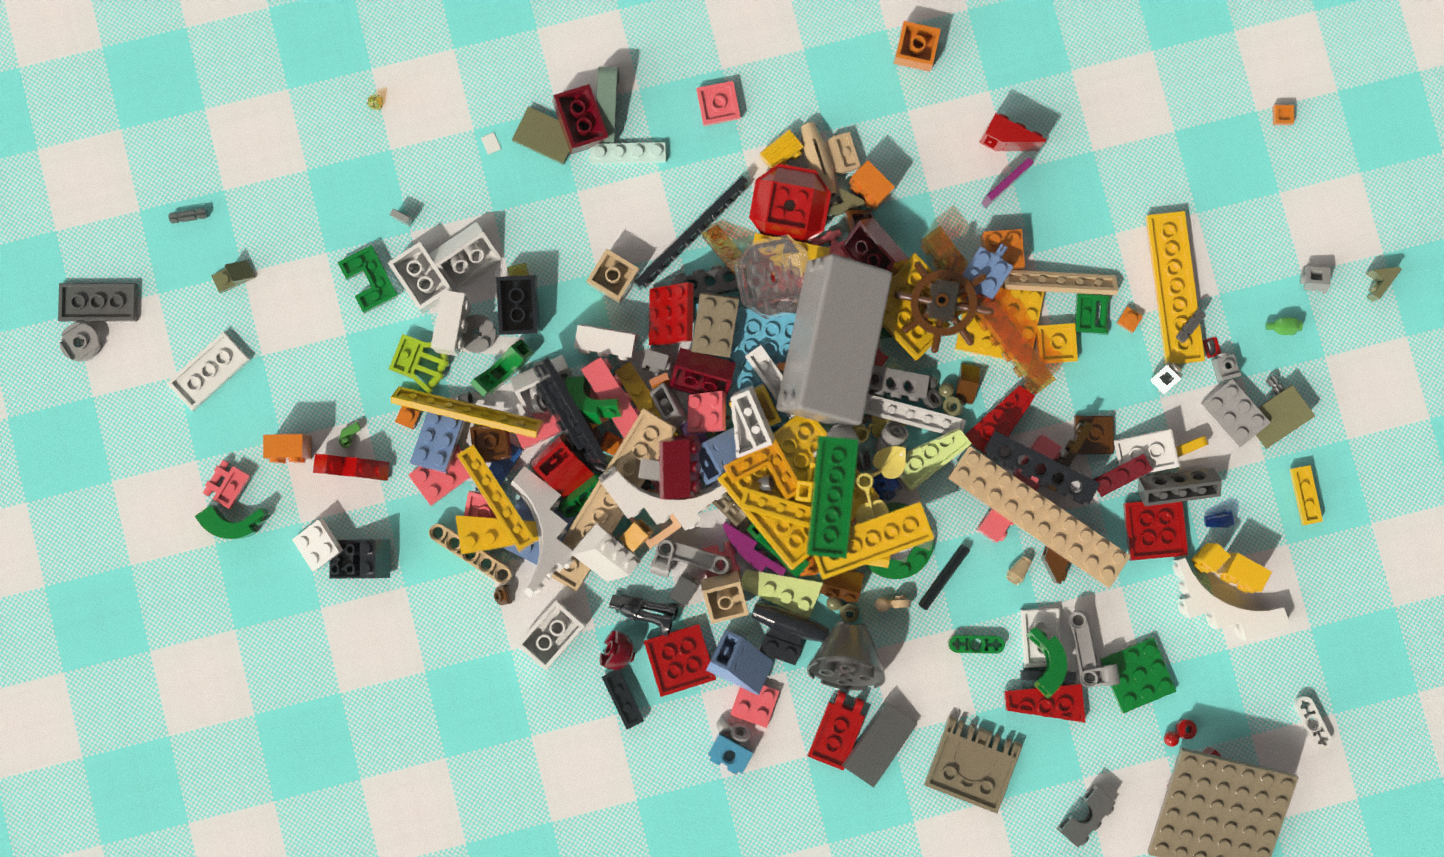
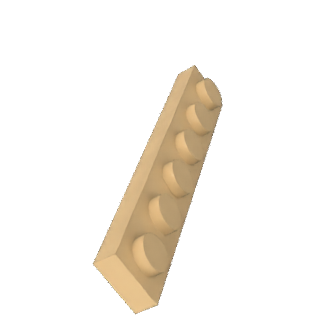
M1012 270L1004 282V289L1101 295H1117L1118 293L1116 275Z

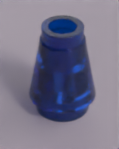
M1224 509L1204 516L1205 527L1229 528L1233 526L1234 518L1232 511Z

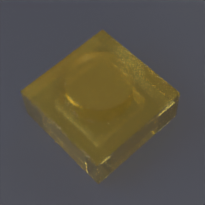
M526 263L507 267L509 276L529 275Z

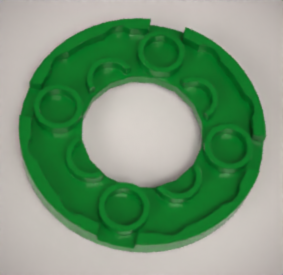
M899 502L886 503L889 513L910 506ZM934 539L914 546L911 552L902 559H890L888 568L866 564L865 566L876 575L887 579L908 578L918 573L927 564L932 555Z

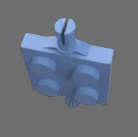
M1000 244L995 253L980 247L962 274L969 281L981 273L987 275L985 281L974 287L976 296L978 294L984 295L993 300L1014 266L1005 262L1002 258L1008 249L1003 244Z

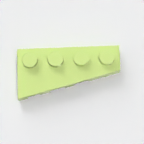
M957 428L906 452L905 469L899 477L909 490L912 491L972 443L960 428Z
M747 569L741 579L743 590L807 617H810L822 586L821 582Z

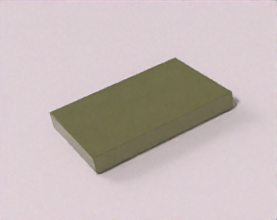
M528 106L512 141L564 165L570 151L559 120Z
M1290 385L1258 407L1271 423L1256 434V437L1264 448L1267 449L1315 417V414L1293 385Z

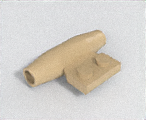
M815 122L806 123L801 126V134L809 169L818 172L830 190L831 197L837 194L834 172L844 174L858 170L861 167L851 134L847 132L832 136L825 143Z

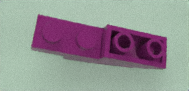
M731 521L728 524L724 522L722 526L731 544L750 565L760 572L765 567H768L783 576L786 569L783 568L784 564L776 558L773 561L767 558L768 553L760 548L757 551L754 550L758 542L754 541L755 538L746 531L743 534L738 531L739 526L736 527Z

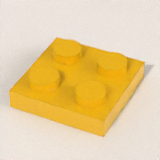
M1075 323L1036 326L1038 364L1078 361Z

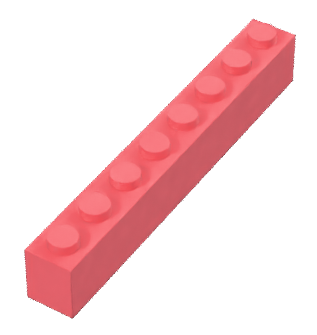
M600 356L581 368L600 400L618 399L623 410L622 417H614L612 420L625 438L639 416L640 411L638 408L633 409L630 404L633 401L627 391L623 393L619 387L622 385L617 375L613 376L609 371L612 367L607 358L603 360ZM651 480L660 494V481Z

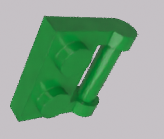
M1076 294L1074 323L1077 333L1109 334L1107 318L1110 296ZM1096 302L1101 303L1099 327H1095Z

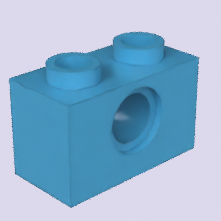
M718 733L708 752V756L711 757L710 761L717 765L723 763L728 766V771L736 775L738 772L743 774L753 755L752 750L735 743L732 739L721 733ZM727 750L734 751L735 757L732 760H727L724 757V753Z

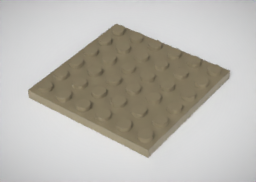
M1180 748L1147 850L1148 854L1156 857H1271L1298 781L1297 774Z

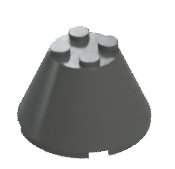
M845 621L837 622V626L832 628L807 666V673L812 679L816 677L821 680L823 685L844 690H866V686L873 685L874 688H878L885 683L886 678L871 633L865 624L851 625Z

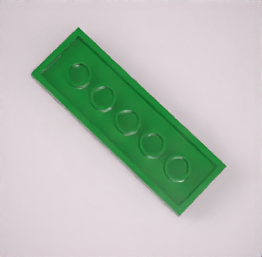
M818 436L806 555L847 558L858 439Z

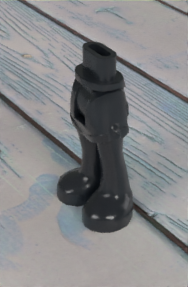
M613 594L609 608L615 609L616 613L620 612V614L633 621L640 620L654 623L660 627L661 634L668 637L673 621L677 617L679 604L656 603L644 600L643 597ZM643 609L655 611L663 615L646 612Z

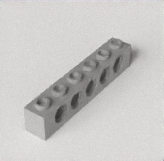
M874 365L872 371L873 383L869 386V390L873 391L872 394L884 396V393H888L891 398L901 399L904 396L908 397V401L919 402V399H926L929 376ZM888 378L891 381L890 387H888L886 383ZM905 382H907V384H908V389H907V391H906L905 388H904V383H905Z

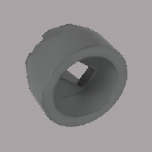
M470 392L463 393L458 397L459 401L473 404V397Z
M771 475L762 476L758 480V483L761 482L762 486H759L762 491L773 490L774 484Z

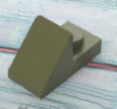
M839 188L838 194L841 204L839 202L829 204L827 219L845 214L848 210L863 208L865 202L863 199Z
M248 260L226 264V269L211 275L219 293L226 292L256 278Z
M1400 267L1367 272L1366 275L1376 282L1369 288L1368 291L1370 293L1366 298L1372 302L1379 300L1402 269Z

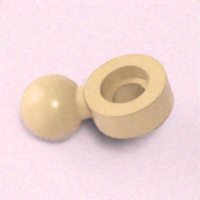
M906 595L895 596V600L879 597L875 602V607L879 612H886L889 608L911 607V599H907Z

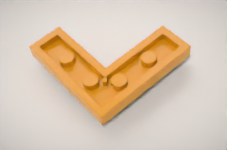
M776 439L772 445L746 454L723 466L732 484L767 467L783 498L788 500L796 496L798 480Z

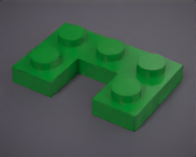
M372 245L337 262L346 280L363 272L365 273L371 288L355 295L364 314L398 297Z

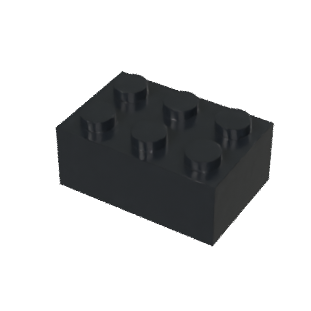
M537 276L496 277L499 335L540 333Z

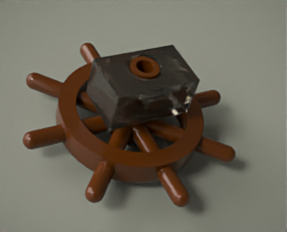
M955 254L949 256L947 270H937L929 274L921 262H915L914 267L922 279L916 284L912 294L900 291L894 294L896 299L911 301V311L914 319L904 325L901 331L906 334L919 325L923 330L934 335L931 346L933 353H937L939 350L941 336H952L960 333L967 345H973L974 340L966 328L973 321L975 314L989 316L994 314L993 308L977 305V296L974 287L987 279V275L981 273L969 281L960 273L955 272L957 261ZM926 286L930 289V295H933V297L921 295ZM968 293L969 304L957 302L958 298ZM919 303L928 304L926 311L921 314ZM956 310L967 311V314L961 321L955 313ZM926 320H935L936 326H932ZM944 322L954 324L952 327L943 328Z

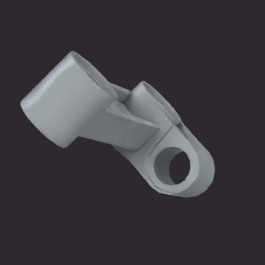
M662 540L657 545L655 556L650 566V573L669 578L673 562L679 561L717 574H726L731 571L732 562L729 558L672 540ZM667 543L671 546L669 554L664 552V546ZM720 560H724L726 563V567L722 571L718 568Z
M1083 610L1074 612L1069 618V623L1072 629L1082 684L1086 687L1120 684L1117 664L1098 666L1088 613ZM1076 615L1083 617L1084 623L1082 625L1076 623ZM1087 673L1094 674V682L1088 681L1086 678Z

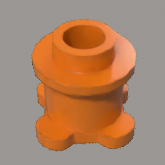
M808 556L806 560L810 564L800 576H813L820 573L814 556Z

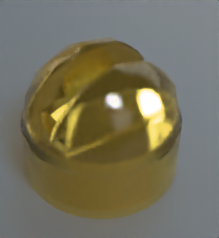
M373 94L367 98V106L370 109L380 110L383 107V98L380 95Z

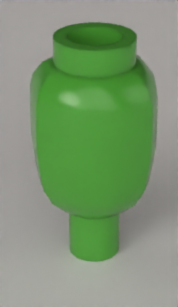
M1282 317L1274 322H1266L1265 328L1266 330H1274L1280 335H1295L1298 331H1302L1303 323L1302 320H1298L1295 317Z

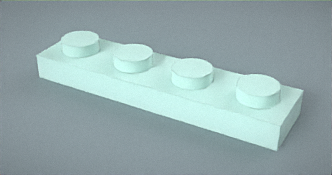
M665 142L597 144L590 148V164L666 163Z

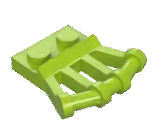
M402 334L389 370L412 378L427 393L431 394L433 392L432 389L445 376L443 373L445 368L449 366L448 355L441 354L440 359L426 354L424 350L425 348H431L432 342L426 343ZM421 357L438 363L437 370L433 371L420 366ZM419 370L434 377L425 384L415 375V372Z

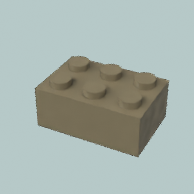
M700 292L691 352L730 358L739 297Z

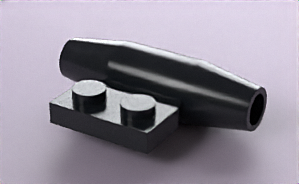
M756 603L751 618L771 628L765 633L759 651L766 656L792 665H796L801 652V639L823 643L829 632L828 627L810 617L779 606Z

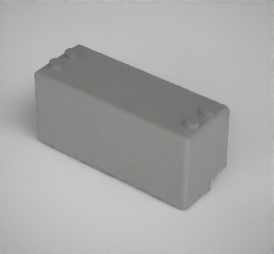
M834 254L807 262L776 406L778 411L826 424L860 425L862 423L892 279L890 271Z

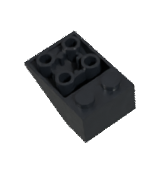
M390 539L337 540L343 551L329 561V579L390 578Z

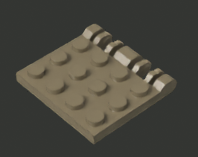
M949 715L924 785L998 814L1019 757L1022 743L1014 741L1011 746L1012 739L1007 738L1002 752L996 750L1000 742L999 734H995L990 748L988 745L992 737V731L979 727L974 741H972L975 725L971 724L968 727L966 738L960 736L964 727V721L961 719L958 721L955 733H953L957 718Z

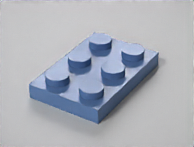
M427 412L410 463L447 474L465 421Z

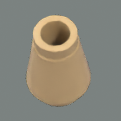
M1022 556L1007 571V580L1015 585L1023 583L1032 561Z

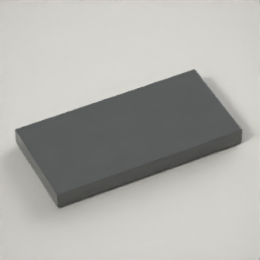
M59 283L58 321L137 322L138 284Z
M886 701L842 766L874 788L918 723Z

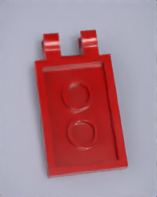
M838 690L834 703L829 701L827 703L807 757L844 771L845 768L842 764L851 753L865 718L864 715L860 714L864 700L856 697L852 708L843 704L846 693Z

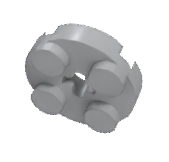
M483 315L467 316L468 328L462 337L464 348L472 353H482L491 348L497 336L494 324ZM480 329L479 332L482 333V336L474 339L472 332Z
M75 323L68 326L62 332L60 349L71 360L85 362L95 357L98 351L101 350L100 336L89 325ZM78 338L82 340L84 339V345L82 347L76 346V344L78 343Z

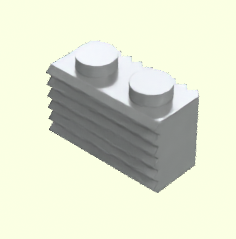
M662 383L650 392L664 421L676 428L687 421L686 411L683 405H681L682 403L676 391Z

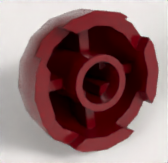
M617 630L611 631L604 642L607 646L605 652L600 653L599 661L600 665L607 669L620 670L634 660V645L631 638Z

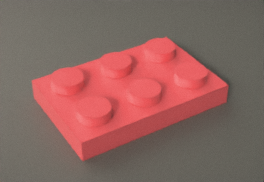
M458 444L447 474L418 467L408 475L430 506H433L471 478L457 457V454L463 451Z

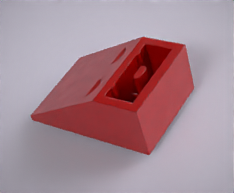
M995 113L979 143L994 151H1038L1047 139L1043 138V135L1039 132L1027 130L1026 126L1021 123L1010 121L1006 115Z
M561 437L556 439L531 462L532 468L555 491L561 494L564 499L595 475Z

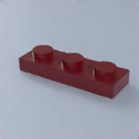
M1143 453L1093 480L1100 483L1097 491L1103 497L1153 471V468Z

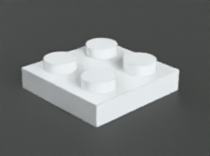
M323 518L317 520L292 539L312 572L321 568L343 551Z

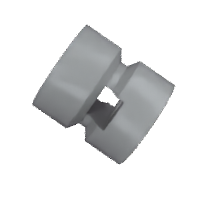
M891 421L886 423L882 434L879 435L875 442L877 452L891 446L901 447L908 437L907 429L897 422Z

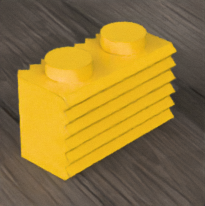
M789 129L761 151L759 157L771 169L778 163L787 165L791 159L797 160L803 154L804 146Z
M1206 543L1191 561L1194 563L1193 567L1197 571L1208 574L1209 572H1217V569H1220V566H1223L1225 561H1228V558H1231V556L1218 543Z

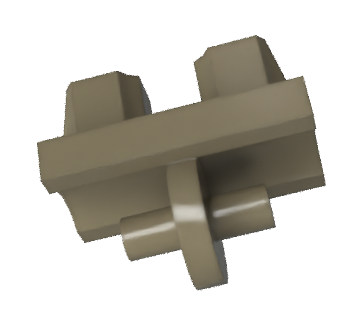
M727 491L721 499L712 502L736 527L747 517Z

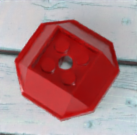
M778 163L755 180L749 218L762 235L807 243L825 229L831 192L816 170ZM787 200L795 202L794 210L789 211L785 208L784 204Z

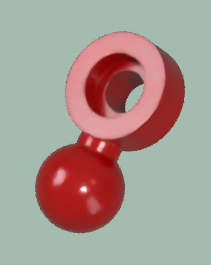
M1180 720L1176 724V732L1169 731L1165 733L1163 740L1167 746L1174 747L1179 743L1180 738L1192 739L1197 733L1196 724L1191 720ZM1187 726L1190 728L1188 733L1185 730Z

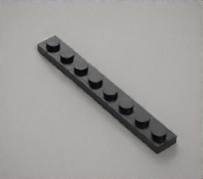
M742 175L634 282L640 290L643 287L645 289L653 283L652 278L656 274L661 275L667 269L666 265L670 261L674 262L680 256L679 252L684 247L687 249L694 242L693 238L697 234L700 236L708 228L706 225L710 221L715 222L721 214L719 212L724 207L728 209L734 203L733 199L737 195L741 196L748 189L746 187L748 180Z

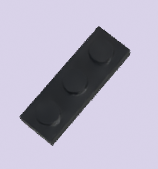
M614 670L602 676L601 678L626 730L644 722V718L621 671Z

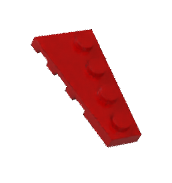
M1019 385L965 434L972 443L971 446L986 455L987 453L983 449L993 430L1009 437L1035 398V395Z
M1082 684L1061 685L1048 699L1037 688L1003 691L1006 711L1086 723Z

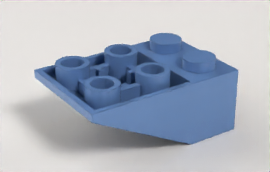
M734 427L700 444V474L706 485L717 481L726 472L723 467L724 465L738 459L736 458Z
M725 629L706 671L759 696L773 661L743 637Z

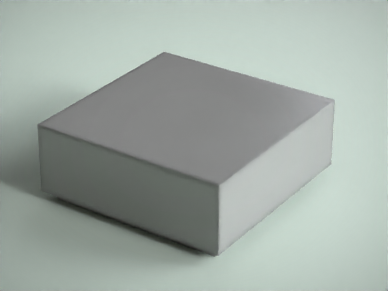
M392 209L390 216L393 219L409 227L411 226L413 221L408 215Z

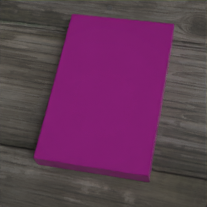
M1027 158L987 194L981 203L985 209L1028 171L1034 163L1031 158Z

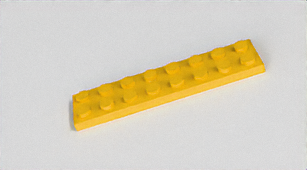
M1185 211L1147 215L1145 218L1165 364L1168 361L1171 364L1174 362L1177 364L1205 361L1200 324L1191 335H1188L1189 338L1186 342L1181 343L1176 339V335L1182 331L1187 321L1198 310Z

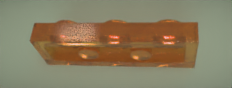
M718 224L702 233V238L733 274L750 265L749 259Z

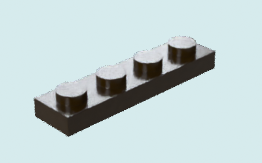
M1087 421L1079 422L1074 430L1076 435L1073 440L1069 439L1064 448L1066 452L1063 457L1060 456L1057 462L1067 467L1071 465L1092 429V424ZM1055 473L1053 481L1060 482L1063 477L1062 473ZM1049 485L1048 489L1055 492L1056 487Z

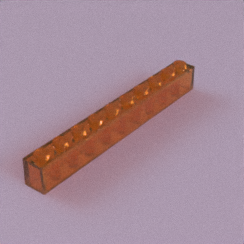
M941 226L921 239L920 243L922 245L920 247L922 251L932 257V264L937 270H947L949 256L955 254L957 256L955 272L961 275L964 273L969 263ZM952 281V285L956 290L962 287L958 282ZM965 293L963 296H961L959 300H964L967 304H969V301L965 300V298L968 296V293ZM978 294V306L994 309V314L991 316L976 313L975 316L979 320L978 325L984 332L987 330L991 337L989 339L995 347L999 346L1002 350L1001 355L1006 362L1010 361L1014 366L1012 370L1018 378L1022 377L1026 382L1024 384L1025 388L1030 393H1039L1056 380L997 300L995 298L991 300L984 295Z

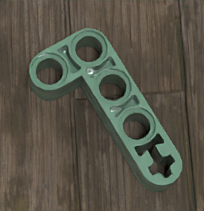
M598 67L597 106L609 137L603 142L615 143L619 67Z

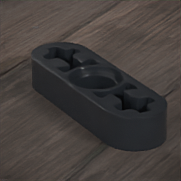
M1020 670V680L1037 681L1044 674L1045 670ZM1067 671L1064 681L1075 682L1077 671Z

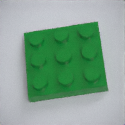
M1154 637L1099 659L1102 666L1117 664L1121 683L1110 685L1123 714L1177 692Z

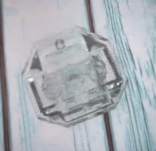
M790 235L750 242L734 265L742 305L765 319L797 312L806 265L809 260L807 251L795 242ZM771 274H774L775 282H772Z

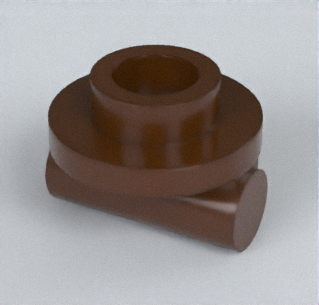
M509 584L498 586L495 589L494 599L499 605L512 604Z

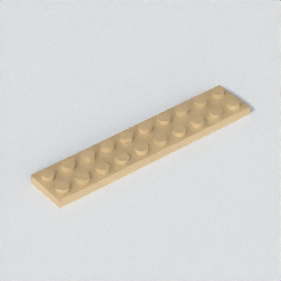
M643 408L604 473L614 466L625 479L641 488L646 480L638 477L641 459L657 461L659 458V441L672 437L677 428ZM600 480L561 541L572 551L595 524H598L612 535L624 515ZM572 556L571 558L574 561L568 569L563 567L560 572L556 570L551 577L576 592L590 568Z
M970 446L947 478L1107 588L1111 587L1131 557Z

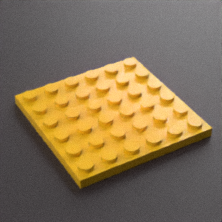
M794 416L774 432L773 435L797 480L808 482L810 463H815L816 461L813 453L817 449L818 436H826L827 432L818 421ZM767 467L733 484L726 472L717 479L739 507L745 488L784 499L774 479L772 491H762L759 488L762 485L761 482L758 483V480L762 476L771 475ZM856 468L855 478H858L861 473ZM854 482L850 521L856 517L858 507L863 503H868L866 491L861 490L857 482ZM873 488L869 489L871 500L874 502L880 496ZM796 496L788 499L789 501L811 507V502L795 500ZM741 508L791 570L810 556L806 555L809 528Z

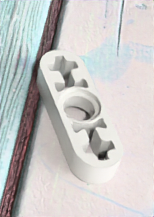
M1298 696L1294 700V708L1312 744L1319 749L1329 748L1332 744V738L1313 700L1306 696ZM1302 700L1308 703L1306 705L1307 711L1304 708H1300ZM1311 717L1317 719V725L1314 728H1310L1308 725V720ZM1319 735L1325 737L1323 740L1324 744L1318 743L1320 740Z

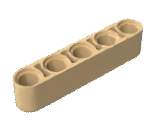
M434 524L430 527L429 536L433 541L498 583H507L512 580V569L487 552H476L475 557L469 559L467 554H461L460 544L454 549L451 546V540L453 538L459 540L458 533L443 524ZM438 527L443 529V536L441 538H437L434 534L435 529ZM487 558L492 562V566L488 570L483 567V561ZM502 569L508 572L506 580H502L499 577V572Z

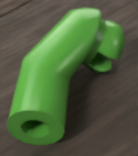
M358 422L341 430L339 437L341 447L348 448L351 445L353 434L362 430Z

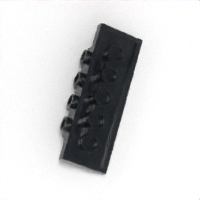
M545 357L533 362V371L538 378H541V381L536 383V391L541 399L544 398L547 403L546 409L551 416L554 415L558 430L561 433L563 432L567 438L565 441L568 447L574 451L582 449L583 452L581 454L586 462L589 461L590 464L605 461L607 457L550 358Z

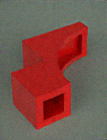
M315 454L313 473L388 481L390 462Z

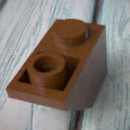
M1045 545L1041 559L1053 583L1061 584L1067 577L1068 571L1066 567L1070 562Z
M848 570L823 581L819 593L827 597L841 598L847 602H857L861 594L864 573Z

